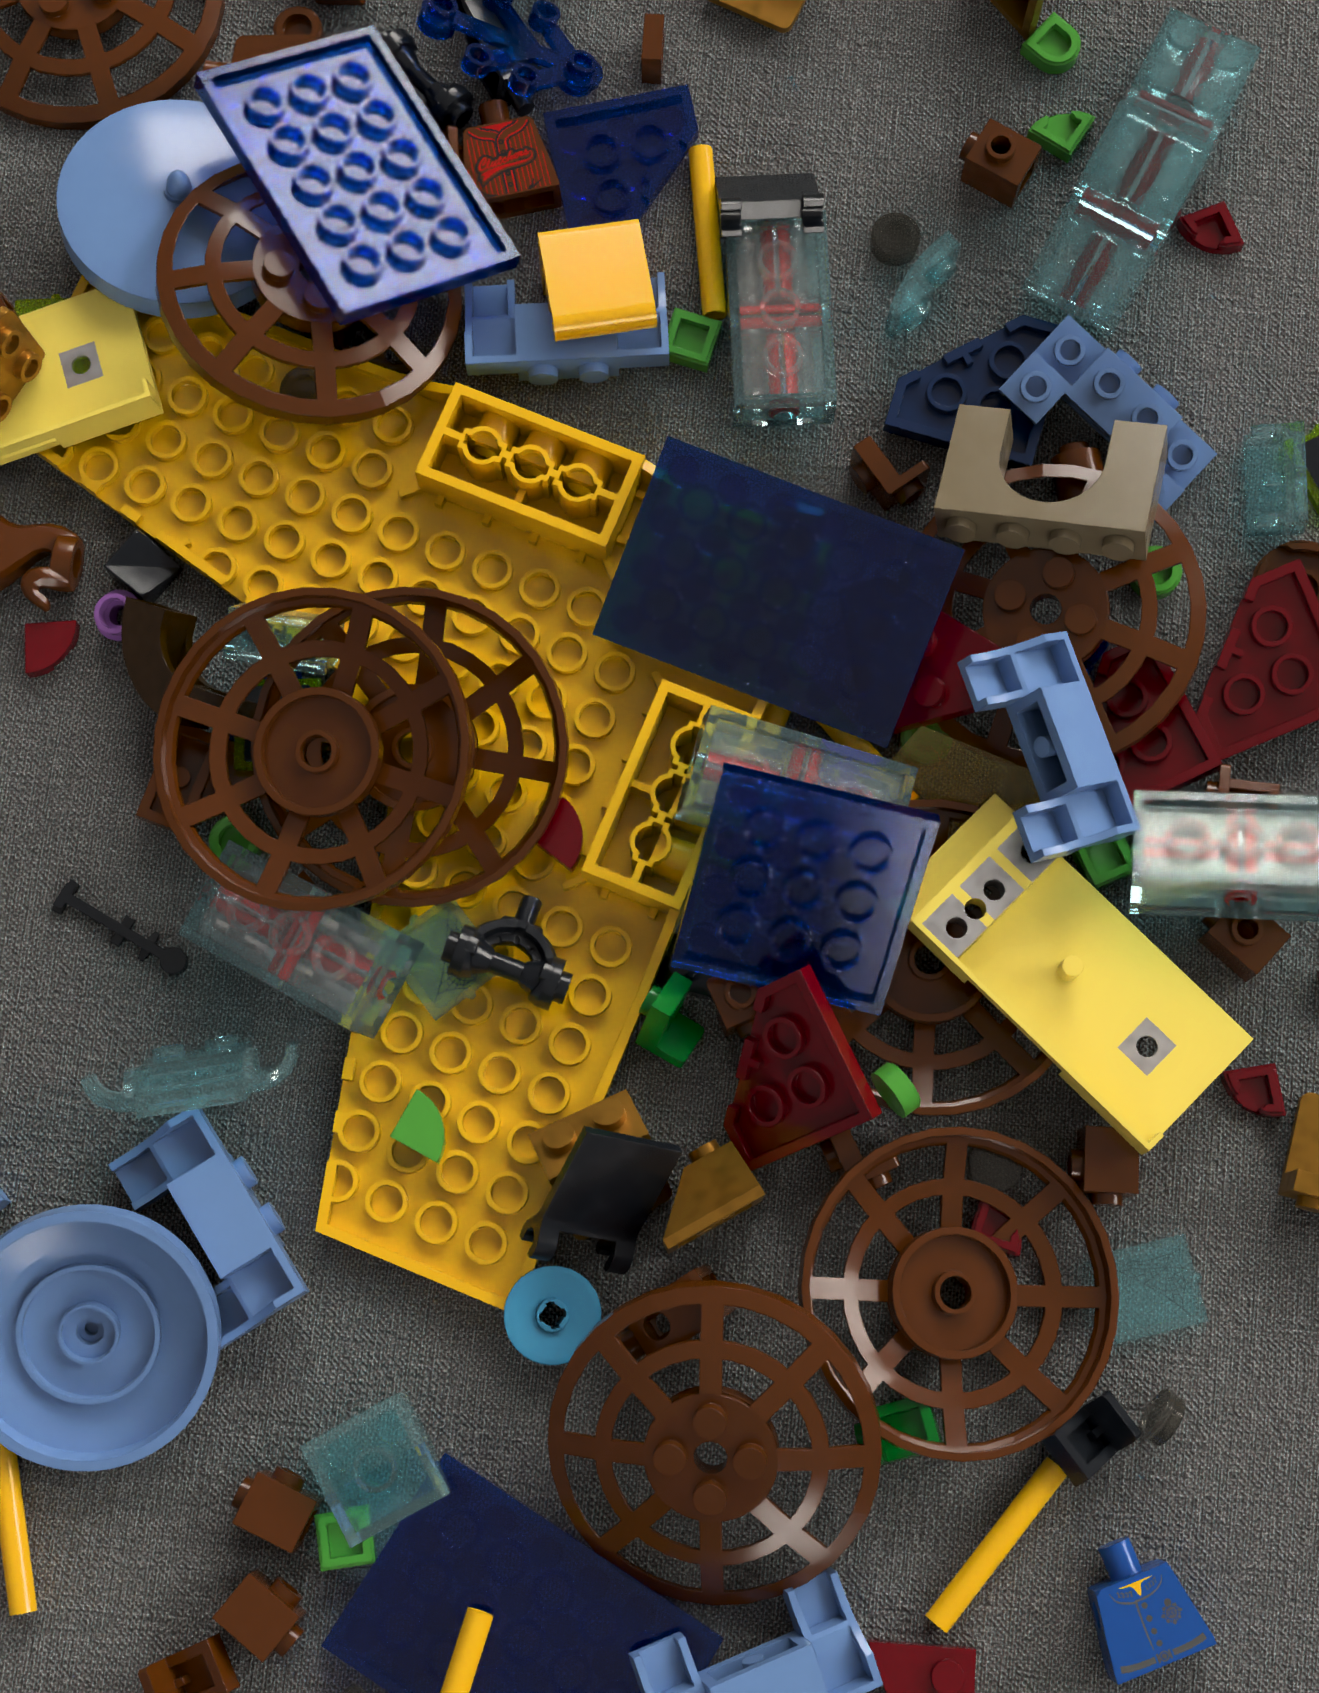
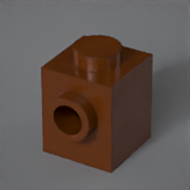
M990 118L981 134L974 131L970 134L960 152L959 159L965 161L960 181L1012 208L1036 169L1042 146Z
M1222 898L1202 919L1201 922L1208 929L1198 941L1243 981L1247 982L1264 968L1291 935L1252 901L1242 904L1231 902L1229 904Z
M1085 1125L1077 1130L1076 1149H1069L1067 1174L1076 1182L1085 1195L1090 1196L1092 1205L1120 1207L1123 1206V1198H1130L1139 1194V1152L1113 1127Z
M277 1465L274 1472L266 1469L258 1471L254 1479L249 1476L245 1477L231 1504L232 1507L238 1509L232 1523L289 1553H293L300 1549L315 1519L314 1515L318 1513L324 1499L303 1488L306 1482L304 1477Z
M259 1569L248 1573L212 1619L263 1663L275 1652L283 1658L305 1632L298 1623L306 1615L307 1611L298 1604L303 1597L291 1584L279 1576L274 1581H271Z

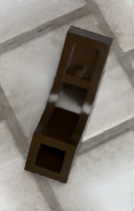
M126 596L121 629L125 664L138 694L158 714L162 698L176 668L193 646V633L198 617L161 604ZM200 675L189 697L220 708L227 693L214 688ZM245 699L237 714L253 719L257 703ZM185 718L181 719L180 725L209 729L208 726Z

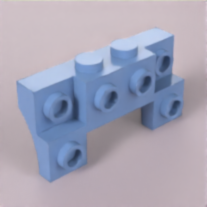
M657 272V277L650 278L657 313L656 328L558 342L554 340L553 321L548 303L516 304L514 279L507 280V285L472 286V281L464 282V344L467 375L518 373L519 381H529L534 385H551L559 379L579 378L587 383H599L606 381L611 376H619V368L669 366V337L664 272Z
M1069 314L998 390L1018 407L1034 425L1061 398L1109 443L1114 420L1167 425L1168 457L1158 503L1165 511L1217 455L1205 441L1181 420L1183 417L1175 410L1180 404L1169 391L1159 384H1156L1152 389L1138 376L1142 368L1128 353L1119 349L1115 354L1108 347L1105 349Z
M1067 631L1043 634L1012 646L984 653L971 654L957 663L975 712L1006 708L1041 802L1025 805L1012 812L1031 863L1068 856L1082 848L1118 841L1141 830Z
M194 1104L171 1118L146 1140L108 1164L128 1194L135 1211L139 1212L171 1193L220 1279H224V1281L213 1287L220 1310L222 1325L220 1350L266 1322L265 1319L310 1292L284 1249L285 1244L279 1233L286 1230L280 1216L270 1202L263 1206L260 1204L252 1190V1187L258 1184V1180L243 1156L234 1160L233 1156L227 1152L200 1106Z
M831 1567L795 1589L791 1587L783 1590V1597L794 1627L793 1631L699 1672L692 1658L686 1637L680 1631L628 1653L641 1693H867L884 1684L874 1654L851 1610L838 1572Z

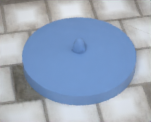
M168 99L141 103L122 109L106 117L88 130L72 148L62 166L56 197L60 232L65 249L79 272L102 294L125 307L161 317L155 291L156 260L163 231L175 209L193 189L214 174L239 163L263 157L287 155L279 144L257 124L238 113L214 104L192 100ZM288 171L265 172L241 178L214 192L238 203L244 197L262 189L291 183ZM284 198L268 202L251 211L273 226L284 220L297 218L294 198ZM198 205L194 207L178 234L173 254V270L205 265V253L209 238L217 222L222 217ZM235 225L224 243L221 262L252 260L259 240ZM251 281L224 283L229 298L236 308L256 298ZM207 285L175 291L178 304L185 319L218 314L208 294Z
M79 1204L63 1206L31 1216L0 1236L1 1445L24 1459L54 1469L100 1471L128 1465L147 1457L173 1440L187 1426L205 1400L214 1378L220 1355L222 1325L216 1294L207 1273L192 1251L176 1235L150 1218L130 1210L99 1204Z

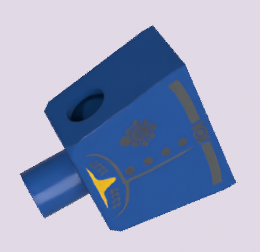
M1128 1536L1113 1540L1098 1548L1110 1578L1089 1586L1087 1591L1103 1662L1109 1679L1119 1685L1217 1644L1213 1634L1166 1561L1155 1559L1140 1565Z

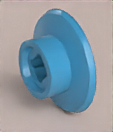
M544 1266L525 1274L512 1287L504 1307V1325L512 1345L527 1359L543 1365L568 1363L576 1347L593 1327L601 1321V1305L593 1286L580 1273L562 1266ZM548 1302H552L563 1309V1316L556 1323L557 1326L553 1328L539 1319V1314L543 1312Z

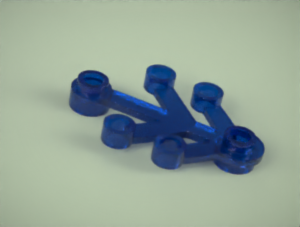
M424 0L422 2L417 17V26L426 36L436 40H447L454 35L456 30L500 48L490 50L485 45L479 43L469 44L462 57L461 68L471 77L485 78L489 72L513 67L508 79V87L514 94L524 98L532 97L536 91L557 86L571 96L585 97L591 91L597 89L602 81L603 70L600 64L588 52L575 50L557 25L561 16L560 10L549 1L538 0L534 2L528 16V24L534 31L543 35L551 49L537 42L512 7L513 0H482L485 8L497 16L506 30L460 12L456 0ZM534 62L546 68L538 70L536 67L529 63Z

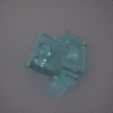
M226 1035L204 1041L206 1048L185 1051L184 1044H171L152 1049L153 1057L146 1058L139 1067L128 1068L123 1073V1091H112L105 1088L99 1082L96 1074L85 1075L80 1081L84 1092L93 1103L103 1109H110L116 1112H136L138 1119L247 1101L251 1093L278 1086L291 1074L299 1057V1040L288 1042L285 1047L283 1060L279 1064L270 1067L260 1068L257 1048H253L252 1040L238 1043L236 1035Z

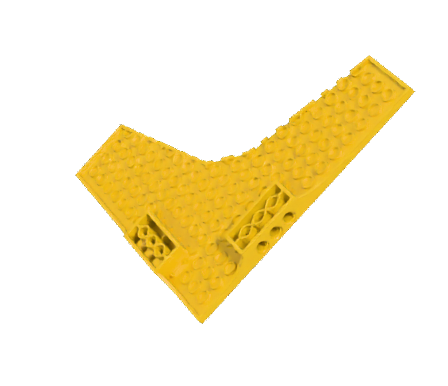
M81 275L71 297L96 288ZM136 311L164 413L66 448L58 445L35 454L243 605L271 593L301 587L337 588L360 594L398 587L438 589L466 597L504 618L519 630L541 655L556 682L566 712L569 736L568 770L561 798L564 797L573 806L582 825L583 848L581 859L572 873L535 845L527 857L502 879L475 894L444 904L421 907H400L371 903L370 924L363 954L388 967L391 973L385 989L376 997L358 988L356 990L350 1025L349 1046L343 1065L338 1109L335 1112L330 1156L326 1164L315 1228L316 1232L504 1310L506 1299L512 1287L521 1277L534 1270L537 1265L538 1259L529 1258L527 1254L533 1242L521 1240L520 1233L524 1223L536 1215L542 1208L552 1188L528 1134L607 1097L640 1018V1007L655 982L733 793L697 782L706 751L746 762L772 696L779 684L783 669L787 665L832 557L835 544L821 539L813 589L763 581V567L772 519L724 500L691 592L689 593L641 576L643 565L676 480L675 476L647 461L645 455L458 382H455L454 385L430 381L422 391L408 402L385 414L358 422L320 425L295 423L267 416L233 401L212 387L187 363L173 344L162 318ZM239 312L241 316L245 318L247 321L252 317L245 313ZM219 314L186 319L189 327L202 345L215 357L220 354L235 336ZM274 325L265 334L269 338L287 346L313 351L311 339ZM252 349L234 370L235 373L246 380L271 391L298 398L316 399L314 369H303L283 364ZM89 360L79 362L76 365L75 373L83 374L87 372L91 362ZM370 362L336 369L337 398H354L379 391L401 380L406 374ZM407 604L392 606L423 630L425 605ZM331 608L299 609L280 613L266 620L292 640L313 619ZM447 609L443 641L455 644L474 654L488 665L496 675L521 657L508 641L487 625L463 613ZM373 618L367 647L388 639L403 638L405 636L390 625ZM350 620L340 625L346 634ZM420 653L393 655L382 659L391 665L408 684L416 683ZM318 658L334 671L338 668L339 659ZM447 659L458 677L465 699L484 685L479 678L465 667ZM532 675L510 692L522 723L523 756L553 762L554 737L551 715L543 690L535 676ZM381 679L387 689H389L390 687ZM356 683L352 697L365 706L369 699ZM496 703L472 720L477 733L478 748L508 754L506 726L501 710ZM411 733L403 738L400 746L402 756L410 763H412L413 755ZM474 770L468 782L464 800L476 818L484 812L494 799L504 774ZM519 778L517 788L507 808L494 825L486 831L501 858L517 845L532 826L545 800L549 783ZM442 805L429 810L415 811L409 842L418 843L426 841L444 811ZM388 806L387 816L393 810L392 807ZM454 823L447 836L459 831ZM467 844L458 850L430 857L411 877L400 883L399 889L424 890L446 887L470 879L484 870ZM380 853L379 857L381 864L384 858L383 853ZM530 895L538 898L542 902V906L535 925L543 929V934L553 946L556 956L567 960L563 971L573 974L563 1004L552 1001L549 1011L536 1007L528 1000V994L517 982L489 972L478 974L476 981L469 984L467 983L474 980L473 975L470 978L461 979L463 981H460L457 987L453 983L457 978L452 977L451 980H448L449 976L445 974L447 973V963L445 962L444 970V962L440 961L447 941L448 924L450 928L448 927L449 936L451 930H456V926L458 930L462 931V926L464 927L465 924L477 927L485 922L501 919L504 915L515 917L523 896ZM498 945L494 947L495 952L525 963L530 961L528 955L515 946ZM443 970H444V974H445V975L443 976V981H442V983H444V984L441 986L440 993L446 991L447 989H448V990L455 989L456 987H457V989H462L463 987H464V989H467V990H454V991L445 992V993H443V994H441V995L438 996L437 1001H436V1003L434 1004V1002H435V1000H436V997H437V994H438V991H439V987H440V983H441V979H442V975H443ZM416 1089L433 1101L444 1123L446 1145L439 1164L390 1137Z

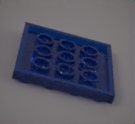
M724 762L672 952L670 966L763 987L810 964L829 1004L881 1016L940 826L939 814Z

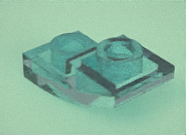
M946 231L921 254L902 280L888 313L885 332L890 338L894 337L904 328L910 332L919 327L931 313L930 306L934 288L944 284L955 273L957 269L955 265L961 245L949 231Z

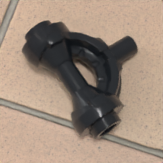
M402 28L394 31H384L372 44L370 63L371 67L377 71V98L384 106L366 124V127L379 140L398 120L407 128L434 126L438 131L442 132L446 125L456 126L460 130L472 117L473 94L465 86L453 82L449 85L437 82L419 64L416 55L418 48L415 40ZM400 78L407 79L425 97L426 102L416 103L407 99L401 91Z
M530 895L522 897L515 917L504 915L501 919L488 921L477 927L465 924L461 933L451 930L440 961L449 963L447 975L459 979L470 978L473 974L489 972L517 982L528 994L530 1002L536 1007L549 1011L552 1001L563 1004L573 974L563 971L567 960L556 956L553 946L543 934V929L535 925L542 902ZM498 945L515 946L528 955L530 961L525 963L495 952L494 947Z

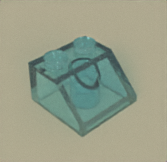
M405 1389L299 1446L350 1548L451 1493L431 1439Z

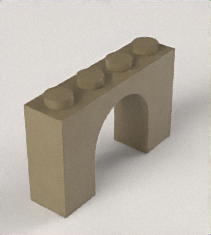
M959 404L934 505L939 537H947L961 543L971 541L999 543L1012 549L1023 547L1050 549L1064 555L1076 553L1101 555L1115 561H1126L1129 559L1146 561L1168 457L1167 425L1114 420L1104 469L1098 480L1088 490L1071 499L1058 502H1040L1018 494L1004 479L1014 440L1011 409Z

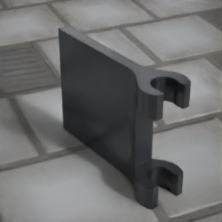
M813 173L715 177L721 237H742L741 220L802 218L803 234L824 233V194L819 193Z
M584 1126L542 1208L536 1215L529 1218L522 1227L520 1233L521 1240L533 1242L527 1253L528 1257L544 1261L551 1260L557 1248L559 1232L599 1239L595 1249L597 1254L609 1256L603 1267L605 1272L626 1274L633 1261L638 1234L682 1154L680 1146Z

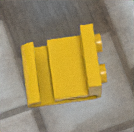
M639 219L537 233L543 295L547 296L549 312L552 315V329L555 342L657 327L656 306Z

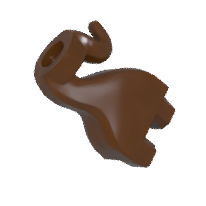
M0 515V591L10 586L23 575L20 585L25 597L44 612H48L51 608L50 601L40 590L46 588L61 592L75 591L79 585L84 566L83 541L76 533L64 526L51 523L18 525L9 522ZM51 556L49 566L31 568L38 561Z

